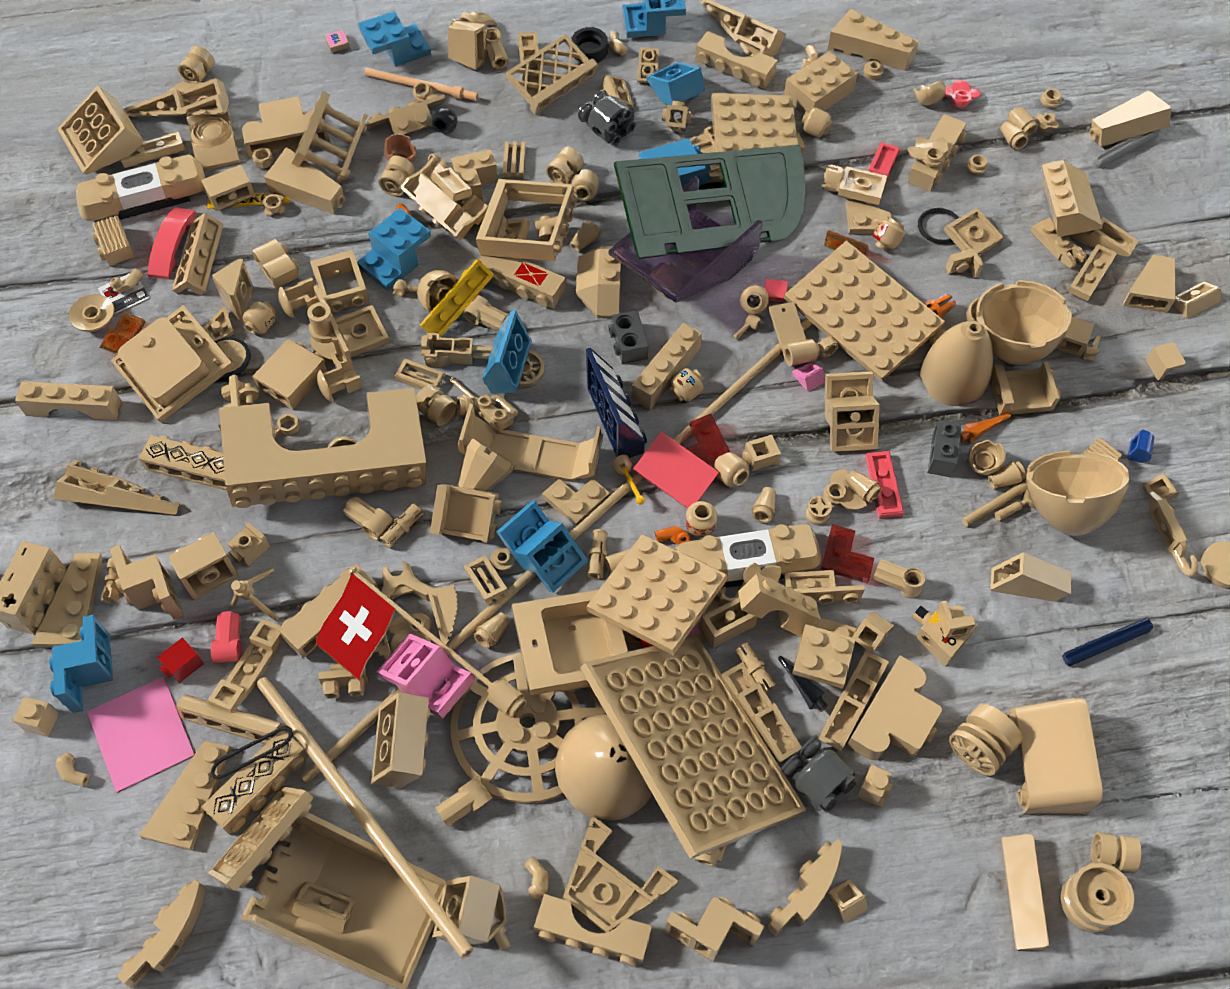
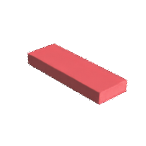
M890 451L866 453L865 459L869 477L879 482V486L882 488L881 493L875 499L879 519L903 517L904 510Z

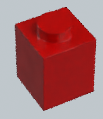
M183 637L157 657L163 664L159 669L168 679L174 677L178 683H181L204 664Z

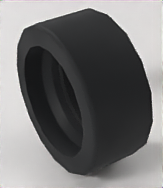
M585 27L577 30L571 37L574 44L589 60L593 58L596 63H600L606 58L608 54V37L602 30L595 27ZM586 42H594L600 45L598 48L590 50L580 47L581 44ZM574 58L579 63H583L580 59Z

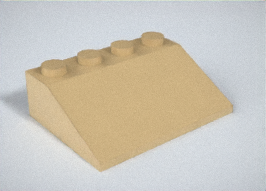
M99 85L58 128L60 135L81 171L86 175L130 156L135 150L139 149L144 141L118 100Z

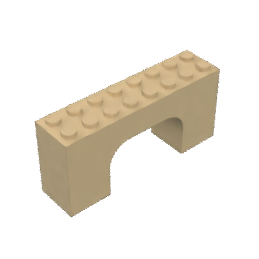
M415 388L368 392L367 406L370 431L362 441L353 445L302 451L287 450L276 443L269 403L219 408L225 483L231 506L247 508L250 505L257 504L272 505L275 502H297L300 499L308 498L317 500L325 496L336 495L343 497L350 493L360 492L368 494L375 490L392 491L401 487L417 488L421 485H426V459Z

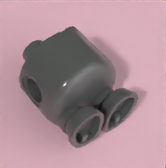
M604 89L594 95L593 107L591 104L585 103L578 112V118L581 122L588 123L590 129L613 146H617L621 138L627 135V133H631L636 126L633 110L617 97L608 95Z
M815 735L800 750L802 756L809 759L812 758L807 765L802 767L803 763L800 756L795 754L782 766L780 771L788 776L793 775L792 778L796 781V789L807 797L818 811L823 809L828 813L837 804L835 799L842 792L847 794L856 785V773L834 751L821 748V741Z

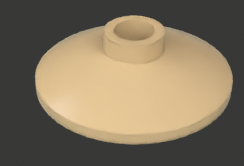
M99 294L86 295L78 299L71 306L69 320L77 330L84 332L97 331L104 328L113 319L114 305L106 296Z

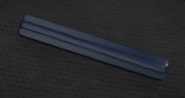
M1143 618L1066 651L1062 658L1067 666H1072L1151 632L1154 626L1149 618Z

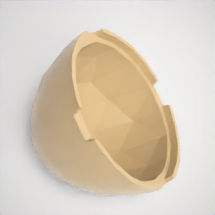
M1018 280L1016 284L1008 285L999 283L989 288L981 295L976 310V321L981 323L987 330L992 342L994 356L1010 365L1034 363L1049 355L1063 340L1072 317V312L1069 311L1066 305V299L1056 290L1044 284L1025 280Z
M1070 450L1046 454L1035 459L1028 465L1026 482L1034 507L1049 525L1066 535L1081 536L1100 528L1120 508L1129 485V471L1121 462L1110 456L1088 451L1086 455H1072Z
M607 714L586 718L569 730L557 752L555 773L560 790L574 809L587 817L592 818L594 816L600 821H615L635 814L650 801L653 794L628 750L627 752L620 750L619 745L624 747L625 745ZM614 748L615 755L611 758L610 750ZM619 757L626 758L623 762H617Z

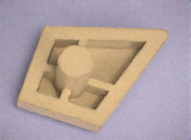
M225 306L203 328L214 342L222 338H229L235 334Z

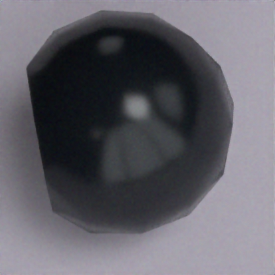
M443 107L434 112L432 123L438 132L448 134L456 129L458 118L453 110Z

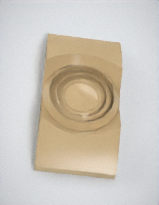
M228 107L225 114L186 115L195 159L201 163L203 171L240 163Z

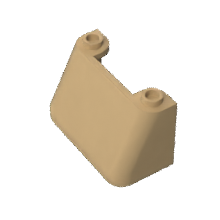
M1071 698L1011 708L1007 716L1016 724L1023 737L1020 750L1025 783L1022 785V789H1018L1017 793L1018 803L1022 805L1023 814H1088L1102 801L1103 790L1086 700L1084 698Z

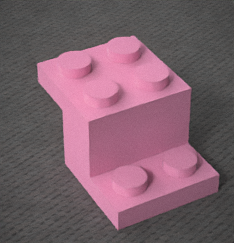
M409 634L376 671L382 679L397 685L403 693L429 698L428 707L430 708V713L442 719L451 711L456 702L476 680L471 672L455 666L440 646L412 634Z

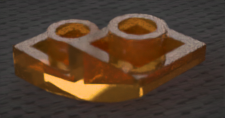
M123 312L115 329H108L100 348L118 355L119 348L140 333L146 321L143 318Z

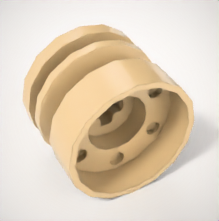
M979 704L966 717V723L960 724L957 730L949 736V743L956 755L965 764L983 775L992 776L999 770V766L1005 763L1006 756L1012 755L1022 743L1023 737L1016 724L1006 714L988 704Z

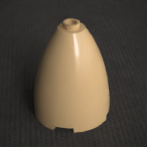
M966 321L951 327L936 340L928 351L920 370V378H922L924 385L928 389L927 393L931 397L947 405L959 406V404L976 402L984 395L991 379L994 360L993 346L987 330L977 321Z

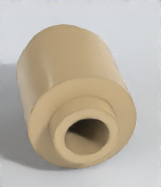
M1015 107L1008 114L1007 121L1027 132V137L1036 131L1038 127L1036 119L1024 107Z

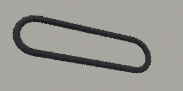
M289 726L280 727L220 758L211 768V776L214 779L225 778L283 748L293 737L292 728ZM283 730L289 731L288 738L280 745L224 774L215 775V769L221 762Z

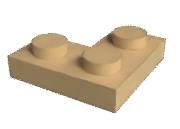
M593 478L576 493L560 479L542 493V498L575 527L609 497V492Z

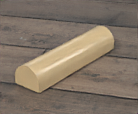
M184 694L176 705L183 720L252 741L283 727V723L237 709L229 712L208 703L207 700ZM273 735V736H271V737H269V738H267V739L261 741L260 743L266 744V743H267L268 741H270L275 735Z

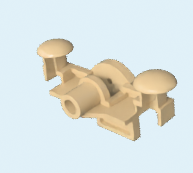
M312 278L297 283L298 285L285 290L281 286L278 291V297L284 312L289 317L295 318L293 310L305 305L307 306L313 351L320 354L326 363L333 364L336 369L326 373H322L321 370L318 371L317 382L323 396L328 401L334 402L333 393L343 389L351 393L363 388L360 376H357L351 358L390 343L389 337L373 305L334 319L330 307L325 302L318 286H315ZM358 329L366 330L363 334H355Z

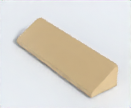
M1024 834L1002 837L1001 842L1015 949L1045 950L1049 947L1034 835Z

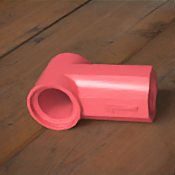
M226 611L217 615L216 637L211 643L213 663L238 662L242 657V644L239 639L241 621L239 613Z

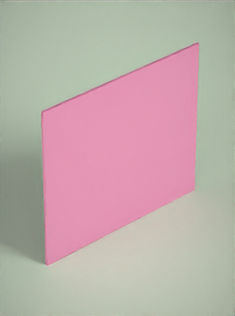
M164 676L87 711L116 793L194 756L193 749Z

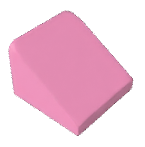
M812 362L805 363L792 371L793 376L808 392L825 383L823 368Z

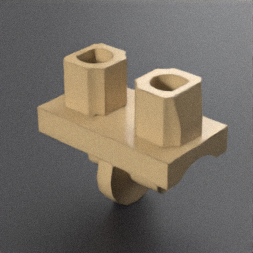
M236 375L229 377L230 384L221 387L223 398L227 401L231 400V403L224 405L223 408L253 405V401L259 398V390L252 387L251 383L240 382Z
M331 664V671L318 672V679L323 687L326 699L340 697V687L348 686L350 696H363L365 684H369V675L366 673V668L362 673L360 681L340 664Z

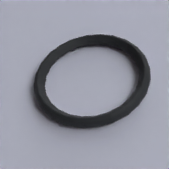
M932 208L921 214L918 220V229L923 237L937 244L953 242L951 238L940 240L929 236L922 227V221L925 216L933 212H943L957 220L959 217L954 212L945 208Z

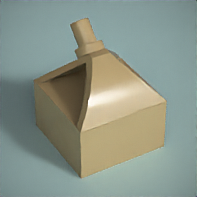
M471 875L445 882L440 906L469 944L488 943L491 939L495 938L500 950L508 948L511 944L505 934L506 908L501 886ZM435 924L433 937L449 942Z

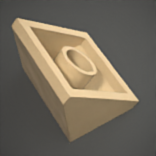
M237 259L213 274L212 277L223 303L240 322H244L242 316L248 309L253 284L243 259Z

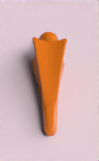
M1007 413L995 418L965 424V429L960 435V442L968 440L969 444L973 443L983 434L1009 419L1011 414Z

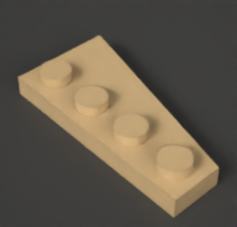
M75 553L33 638L31 645L34 648H52L82 641L80 627H83V617L92 615L103 560L100 553Z
M206 740L203 741L140 833V838L193 851L207 815L201 806L215 794L220 779H214L211 776V768L217 760L230 754L232 750L230 746ZM227 760L217 766L215 775L223 773Z

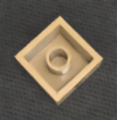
M214 532L200 537L196 542L186 547L178 548L168 556L178 577L193 600L239 576Z

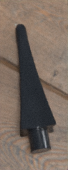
M779 656L778 661L792 678L809 709L815 705L820 712L824 711L828 707L822 698L825 692L807 678L792 674L794 667L783 656Z

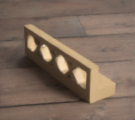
M204 213L190 224L172 291L176 294L186 288L199 295L206 291L223 223L207 213Z

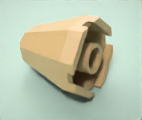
M472 438L467 446L458 486L488 492L511 474L516 465L490 447Z

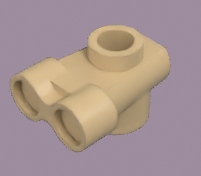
M544 215L540 217V220L535 221L536 232L541 241H550L557 217L552 218L550 215Z

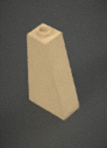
M1151 91L1145 92L1093 119L1090 137L1100 147L1169 127L1171 107Z
M285 148L264 176L268 190L335 215L345 201L341 185L304 160L299 167L291 164L295 153Z

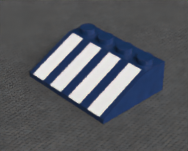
M587 348V389L615 456L628 455L631 458L643 454L645 444L647 443L644 430L640 431L638 416L635 411L632 412L630 409V398L627 393H623V383L620 375H616L613 367L593 349Z

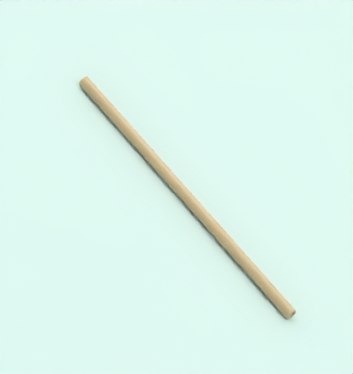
M267 677L259 679L256 684L284 723L292 728L293 735L461 959L467 958L473 952L472 946Z

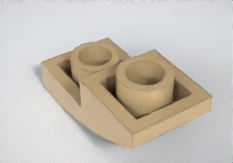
M640 47L637 82L649 83L646 76L658 71L659 48Z

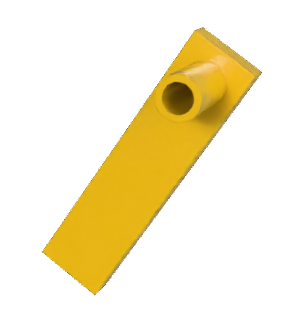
M479 259L475 260L468 269L463 271L461 278L419 326L427 333H440V336H442L491 280L494 274Z

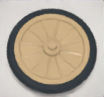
M231 337L215 341L235 366L221 378L238 375L247 368L251 359V352L245 342Z

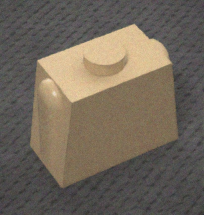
M463 21L453 22L448 27L449 59L476 70L486 63V25Z

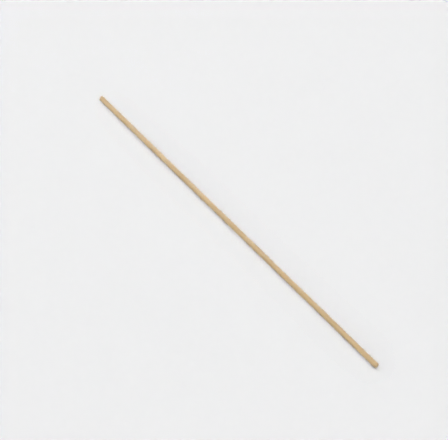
M807 318L801 322L803 331L805 332L813 324ZM780 343L686 426L673 440L682 444L782 353ZM638 473L631 476L635 485L643 479ZM628 480L569 532L574 541L632 489ZM526 571L508 588V595L504 596L501 594L499 596L500 599L494 600L446 645L454 651L476 631L477 627L493 616L537 574ZM399 688L325 753L331 762L378 720L379 707L398 692H402ZM314 763L300 778L305 784H308L321 771Z

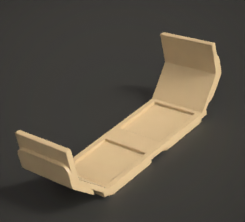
M469 404L458 441L459 452L465 455L468 444L474 438L514 463L516 466L512 472H524L540 477L575 482L576 479H585L595 475L603 442V433H601V426H597L595 438L577 443L508 430L498 432L495 428L475 416L474 406Z

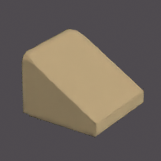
M1165 473L1143 484L1147 493L1154 491L1162 499L1166 498L1167 501L1179 496Z
M850 879L827 892L830 900L845 922H849L868 910L866 897Z

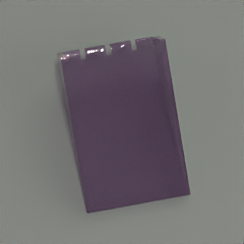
M695 176L682 187L683 192L698 190L699 178ZM697 204L687 205L692 229L721 226L711 218L707 220L708 216L696 209ZM757 220L729 247L723 249L637 259L631 233H628L608 251V254L677 303L732 279L752 261L753 254L759 249L763 222ZM665 245V249H674V245Z

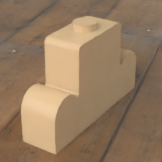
M299 97L259 104L262 122L250 121L242 127L244 144L249 158L252 157L255 150L262 147L270 149L272 153L282 152L285 148L293 150L298 148L313 110L306 112L304 115ZM322 114L321 118H323L324 122H326L325 116ZM316 129L315 133L318 134L319 138L330 142L329 133Z
M902 656L898 657L850 738L847 747L865 758L877 760L884 755L889 744L915 757L925 740L929 743L931 742L937 731V728L933 726L942 711V707L919 694L926 681V674L921 667Z

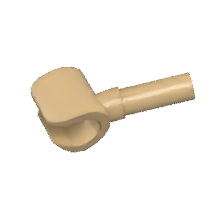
M399 279L393 286V294L402 297L405 291L417 292L418 287L408 285L404 280Z
M753 314L748 315L743 327L733 335L734 339L737 340L749 327L757 330L760 326L761 318Z
M1095 336L1092 346L1085 348L1083 352L1084 360L1095 361L1096 355L1099 352L1100 336Z

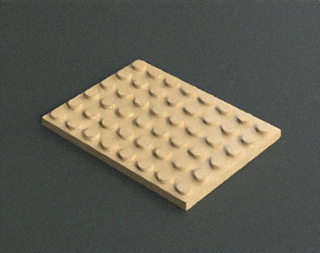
M698 636L686 638L674 655L656 646H651L588 661L581 666V671L690 859L798 817L806 811L803 803L784 773L780 771L781 768L734 693L721 676L720 671Z

